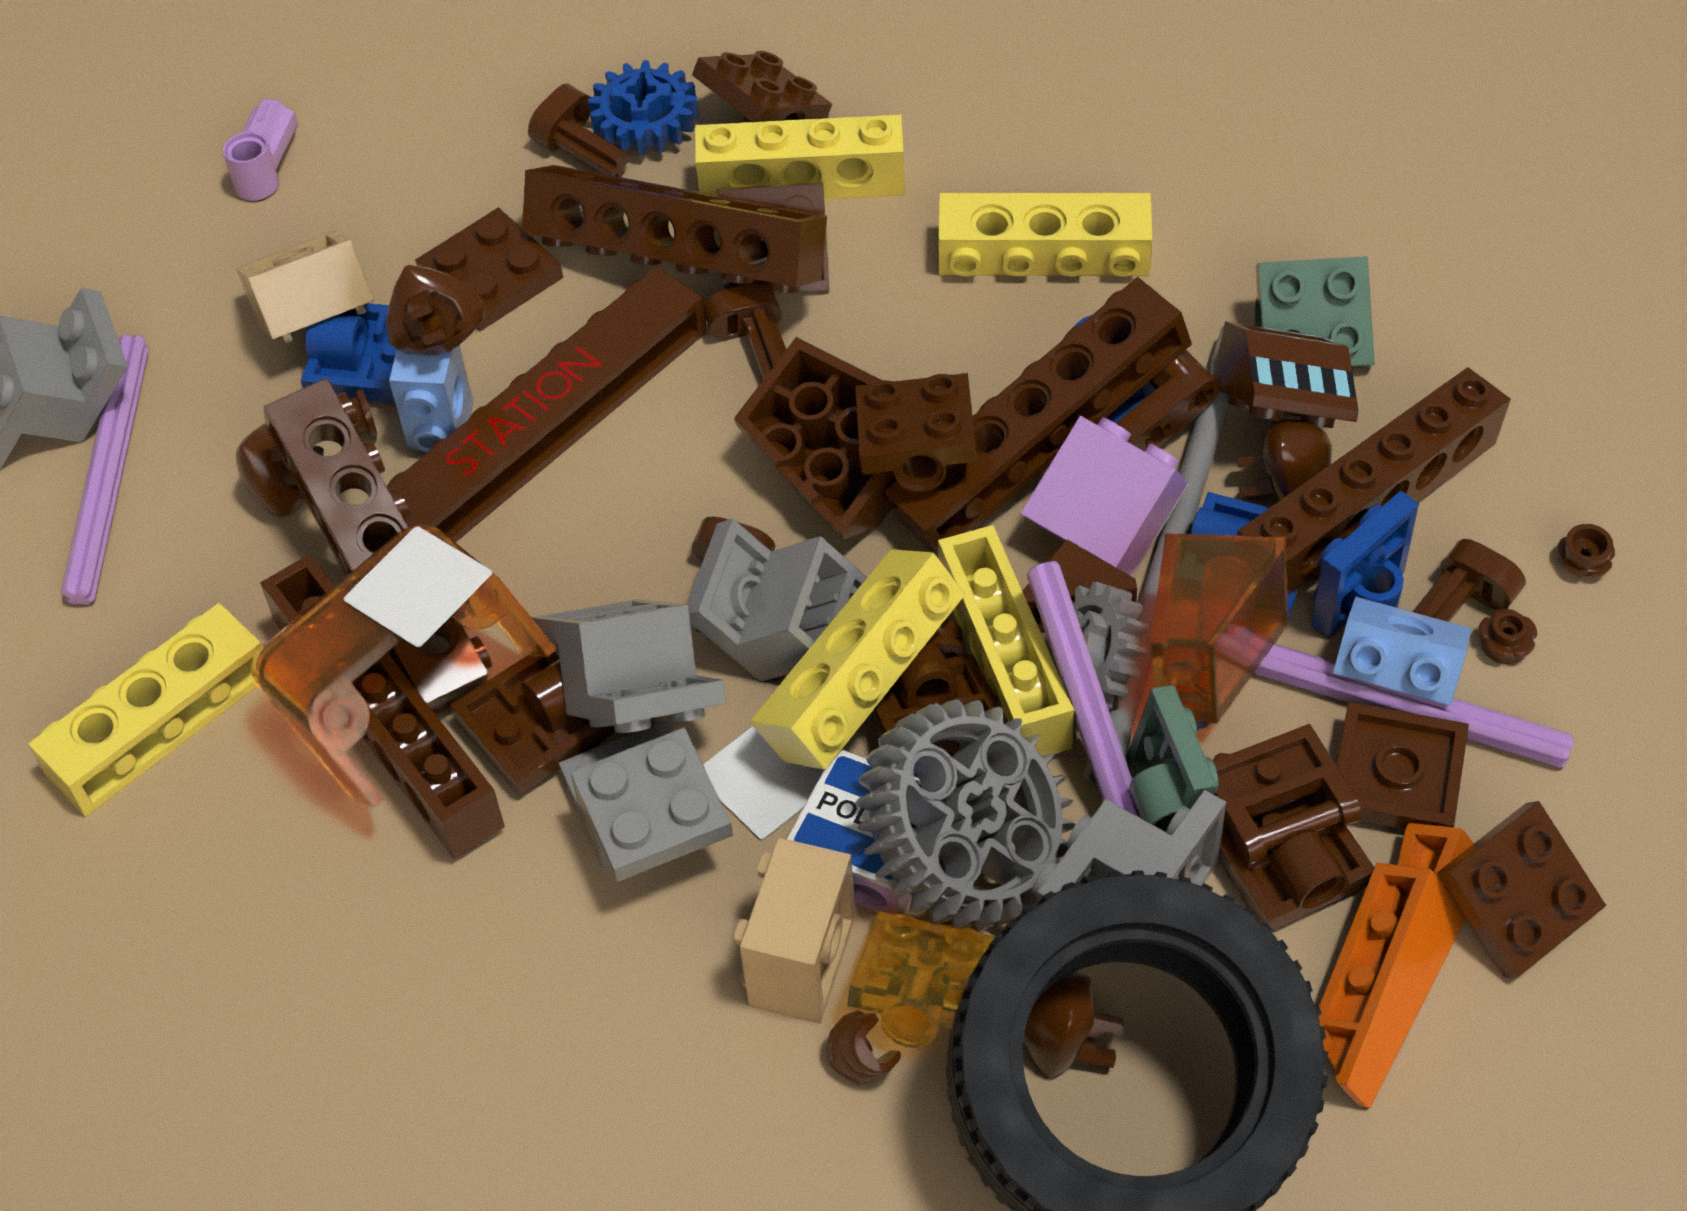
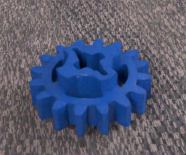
M643 60L641 67L634 70L632 66L625 63L623 64V73L620 75L611 71L606 72V84L595 83L593 85L594 97L588 98L594 134L601 133V138L611 144L617 141L618 148L624 152L630 146L636 147L639 156H644L647 147L654 146L659 153L665 152L664 143L669 140L680 145L683 142L681 131L693 132L695 129L694 118L699 117L694 83L686 82L685 72L682 70L670 74L669 64L665 62L657 70L651 69L648 60Z

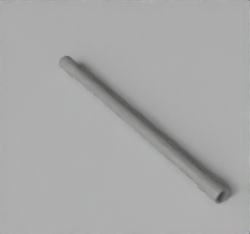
M1224 326L1220 330L1210 363V374L1212 376L1214 375ZM1219 391L1213 403L1196 418L1180 470V474L1186 479L1189 486L1162 528L1139 603L1142 604L1143 610L1137 621L1147 623L1149 630L1139 637V644L1148 648L1147 654L1137 657L1135 665L1141 671V675L1139 678L1129 677L1126 681L1129 694L1126 698L1113 695V708L1109 710L1125 760L1131 744L1132 727L1228 411L1229 395L1222 391ZM1088 759L1083 775L1084 779L1090 785L1098 788Z

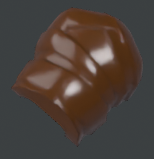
M859 1010L843 1015L830 1030L826 1041L830 1066L839 1075L857 1085L882 1077L886 1072L894 1068L901 1058L900 1051L890 1050L878 1059H875L872 1054V1046L866 1035L879 1019L875 1013L865 1014Z

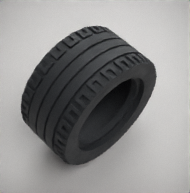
M1143 870L1132 871L1131 874L1120 875V872H1109L1106 877L1100 879L1095 874L1086 877L1082 882L1065 884L1062 886L1061 891L1056 893L1048 892L1035 904H1030L1022 909L1018 917L1012 918L1004 930L989 944L969 978L951 1028L946 1066L948 1101H950L951 1117L956 1125L960 1144L965 1147L969 1155L967 1159L980 1174V1179L985 1187L989 1186L996 1194L995 1198L1012 1211H1256L1270 1197L1274 1196L1281 1188L1283 1182L1297 1169L1296 1164L1298 1160L1305 1156L1309 1148L1307 1144L1318 1128L1319 1124L1316 1122L1317 1114L1323 1111L1324 1100L1322 1095L1328 1081V1076L1323 1074L1324 1065L1329 1061L1328 1052L1324 1051L1323 1040L1326 1038L1325 1027L1320 1026L1318 1018L1322 1013L1319 1005L1314 1004L1310 993L1313 989L1310 981H1304L1303 975L1300 972L1302 966L1297 959L1292 961L1286 952L1288 947L1283 939L1278 941L1271 933L1273 928L1266 922L1263 925L1252 917L1254 914L1252 910L1247 906L1243 909L1234 903L1235 898L1227 894L1222 897L1212 892L1213 887L1205 883L1199 886L1191 883V878L1181 876L1179 879L1168 878L1167 873L1157 871L1154 875H1145ZM1129 962L1143 964L1160 969L1182 980L1193 988L1212 1008L1223 1025L1232 1049L1235 1065V1092L1231 1112L1223 1131L1212 1148L1200 1161L1183 1170L1163 1175L1133 1176L1120 1174L1098 1167L1079 1157L1063 1145L1050 1131L1035 1108L1028 1090L1023 1066V1042L1028 1017L1033 1005L1059 980L1083 968L1103 963Z

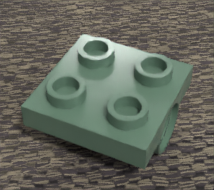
M1368 256L1260 262L1256 265L1257 297L1255 300V326L1326 337L1348 346L1352 368H1370L1375 365Z
M1174 685L1151 688L1126 758L1134 776L1129 790L1141 819L1164 832L1167 831L1171 820L1182 806L1191 809L1204 790L1213 795L1218 790V774L1215 764L1211 758L1204 756L1196 737L1197 727L1194 715L1188 707H1183Z

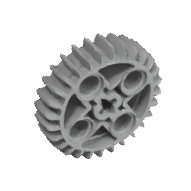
M959 699L947 701L942 705L938 703L930 704L918 710L915 714L912 713L899 720L893 729L884 733L878 739L880 747L866 757L867 763L873 769L863 773L858 781L871 792L860 797L855 802L858 807L868 810L870 819L860 823L857 827L858 830L869 831L873 835L874 843L865 849L864 854H879L884 863L877 871L875 877L881 878L892 875L897 883L891 897L897 898L906 893L911 894L910 913H919L929 909L931 924H941L949 920L953 930H962L971 926L976 931L998 924L1003 925L1012 918L1018 917L1022 909L1028 905L1035 904L1037 896L1033 894V887L1040 872L1050 861L1059 863L1060 860L1058 858L1063 857L1069 849L1067 847L1068 842L1061 838V835L1071 831L1076 825L1074 822L1062 818V809L1070 806L1073 800L1061 798L1057 790V786L1065 780L1066 776H1052L1047 766L1055 754L1048 753L1040 756L1035 749L1039 734H1033L1027 738L1020 735L1021 718H1015L1003 724L1002 708L995 707L984 712L983 704L980 700L969 702L965 705ZM941 740H952L958 742L960 748L952 758L944 749L932 743ZM987 759L990 761L993 770L990 768ZM914 773L918 776L921 782V787L917 784L914 778ZM1015 795H1016V797H1017V800H1018L1019 805H1018L1016 802L1013 801L1014 798H1015ZM910 822L920 828L916 837ZM1012 843H1013V844L1015 845V847H1016L1017 854L1015 853V851H1014V849H1013V847H1012ZM939 858L945 865L946 873L941 869ZM981 871L988 878L1001 884V886L986 891H977L973 888V884Z

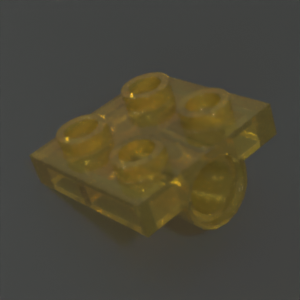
M877 911L849 987L847 1006L881 1013L882 1029L887 1037L896 1044L909 1048L926 1046L935 1039L939 1027L952 1028L956 1010L969 978L981 956L996 936L978 933L970 928L960 930L952 929L951 926L931 924L928 921L918 920L906 914H891Z

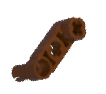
M1185 350L1149 381L1156 390L1118 420L1116 424L1131 434L1127 442L1144 452L1149 444L1160 448L1213 403L1220 391V383Z

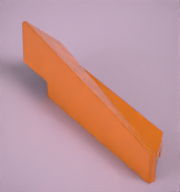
M1408 823L1404 833L1398 864L1376 863L1319 1005L1322 1014L1318 1018L1320 1026L1325 1027L1326 1033L1323 1047L1324 1051L1328 1052V1057L1337 1073L1335 1079L1359 1106L1367 1108L1372 1106L1466 920L1465 915L1437 874L1439 870L1474 844L1462 828Z

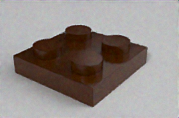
M499 207L415 259L417 266L428 267L459 279L470 285L485 299V316L476 328L479 331L484 330L563 278L561 263L529 234L522 233V228Z
M1348 702L1337 767L1358 800L1362 813L1361 821L1406 830L1408 823L1454 827L1469 724Z

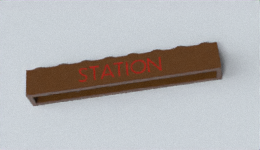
M658 266L642 279L631 283L615 301L602 311L593 314L583 327L564 342L556 344L540 362L526 373L517 376L508 388L487 405L476 409L465 423L446 438L437 441L428 453L406 471L398 473L389 481L386 486L389 491L398 489L409 508L411 520L406 523L410 531L414 527H420L450 546L454 545L707 333L703 297ZM375 537L370 539L365 544V547L374 554H386L395 547V544L388 538Z

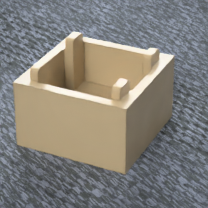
M336 231L326 233L236 268L259 327L272 339L281 337L285 344L293 341L291 332L353 308L357 315L364 314L366 311L363 304L374 301L351 239Z
M778 837L773 853L765 852L761 855L757 873L759 877L764 879L750 919L739 920L733 935L735 944L740 945L743 965L740 981L741 985L746 988L749 1006L821 1023L856 917L851 854Z

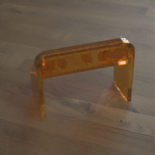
M413 525L398 532L266 642L256 652L252 661V677L260 691L355 802L372 807L377 806L383 800L382 796L345 754L347 750L364 736L370 721L367 703L351 683L403 640V638L346 603L344 597L414 527L424 529L479 562L445 533L431 525ZM493 572L451 616L455 622L468 629H485L497 623L523 656L548 657L557 649L505 584Z

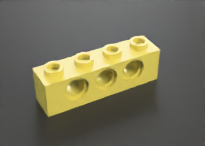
M901 114L695 125V164L699 192L718 195L717 190L719 188L823 182L824 199L905 195Z
M940 193L939 275L1150 276L1152 252L1151 193Z
M991 525L938 540V559L965 592V596L952 611L953 617L962 628L963 640L969 654H973L1008 721L1015 718L1022 719L1020 735L1024 738L1033 734L1040 735L1035 746L1040 756L1072 749L1074 707L994 526Z
M890 549L749 722L783 762L826 770L965 596V592L933 552Z
M217 603L203 615L190 620L184 629L157 649L145 653L135 665L108 685L101 686L95 690L89 699L62 719L49 724L28 745L46 777L86 817L274 674L262 643L226 608Z

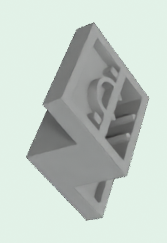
M80 288L71 306L62 312L59 326L0 316V470L21 434L83 442L128 368L101 291Z
M732 518L717 523L687 602L690 623L760 682L790 673L867 577L821 536L771 552Z
M636 599L532 617L534 641L556 644L557 652H559L567 715L589 719L590 727L614 726L615 732L618 733L641 731L651 727L650 718L669 715V721L672 722L697 720L705 717L704 708L726 704L724 681L722 679L696 675L688 605Z
M669 720L559 762L562 778L603 869L611 867L617 882L733 836L731 822L685 727L674 731Z
M1204 790L1191 809L1182 806L1177 811L1167 831L1164 832L1105 799L1092 818L1084 815L1077 822L1068 839L1067 847L1069 849L1059 863L1050 861L1040 872L1033 887V894L1037 896V902L1050 891L1053 893L1061 891L1062 886L1071 882L1076 884L1084 881L1086 877L1095 874L1100 879L1106 877L1109 872H1120V875L1131 874L1132 871L1143 870L1145 875H1154L1157 871L1167 873L1168 878L1179 879L1180 876L1191 878V883L1201 886L1218 863L1226 801Z

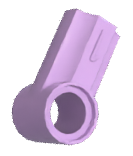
M263 99L260 106L254 107L242 132L228 139L223 146V155L235 193L241 199L255 201L267 198L279 186L276 169L298 125L295 112L286 108L280 100Z

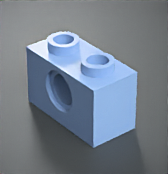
M460 345L450 352L437 355L404 354L397 349L389 383L408 450L428 453L437 441L449 436L470 418L473 399Z
M1355 597L1333 673L1451 706L1467 653L1472 628Z

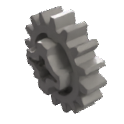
M1092 582L1090 589L1083 586L1076 587L1075 602L1072 601L1108 710L1113 708V695L1126 698L1129 694L1126 681L1129 677L1139 678L1141 675V671L1135 665L1137 657L1147 654L1148 648L1139 644V637L1144 635L1149 630L1147 623L1137 621L1143 606L1131 601L1132 593L1110 585ZM1046 639L1044 640L1048 650H1050V655L1059 673L1049 641Z

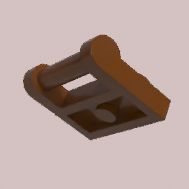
M1311 724L1213 760L1218 774V790L1214 795L1226 801L1224 823L1233 836L1240 858L1246 865L1266 859L1267 851L1281 846L1287 840L1301 833L1318 832L1335 824L1340 828H1345L1360 822L1362 819L1361 808L1355 794ZM1320 790L1327 800L1257 828L1251 818Z

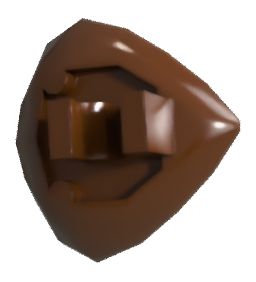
M406 265L394 286L389 302L386 319L388 342L404 354L437 355L450 352L463 343L485 316V299L470 285L446 273L428 267Z
M1287 419L1272 422L1263 439L1262 455L1237 458L1238 468L1251 465L1257 468L1259 472L1267 471L1269 476L1259 479V482L1253 487H1240L1241 497L1275 494L1280 501L1331 465L1332 444L1326 432L1315 424L1302 420Z
M265 424L253 430L241 441L236 451L237 468L242 482L249 493L271 515L279 518L291 515L296 512L304 498L269 435ZM320 446L313 447L317 454L324 456V448Z
M1076 971L1051 986L1033 1005L1025 1029L1024 1042L1032 1060L1048 1078H1053L1067 1070L1075 1060L1114 1068L1116 1061L1115 1050L1099 1047L1093 1037L1097 1038L1105 1032H1112L1115 1035L1122 1036L1124 1021L1123 1018L1095 1011L1091 979Z

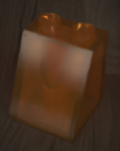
M1165 533L1151 636L1154 688L1174 685L1183 707H1188L1192 711L1195 722L1218 723L1288 626L1286 538Z

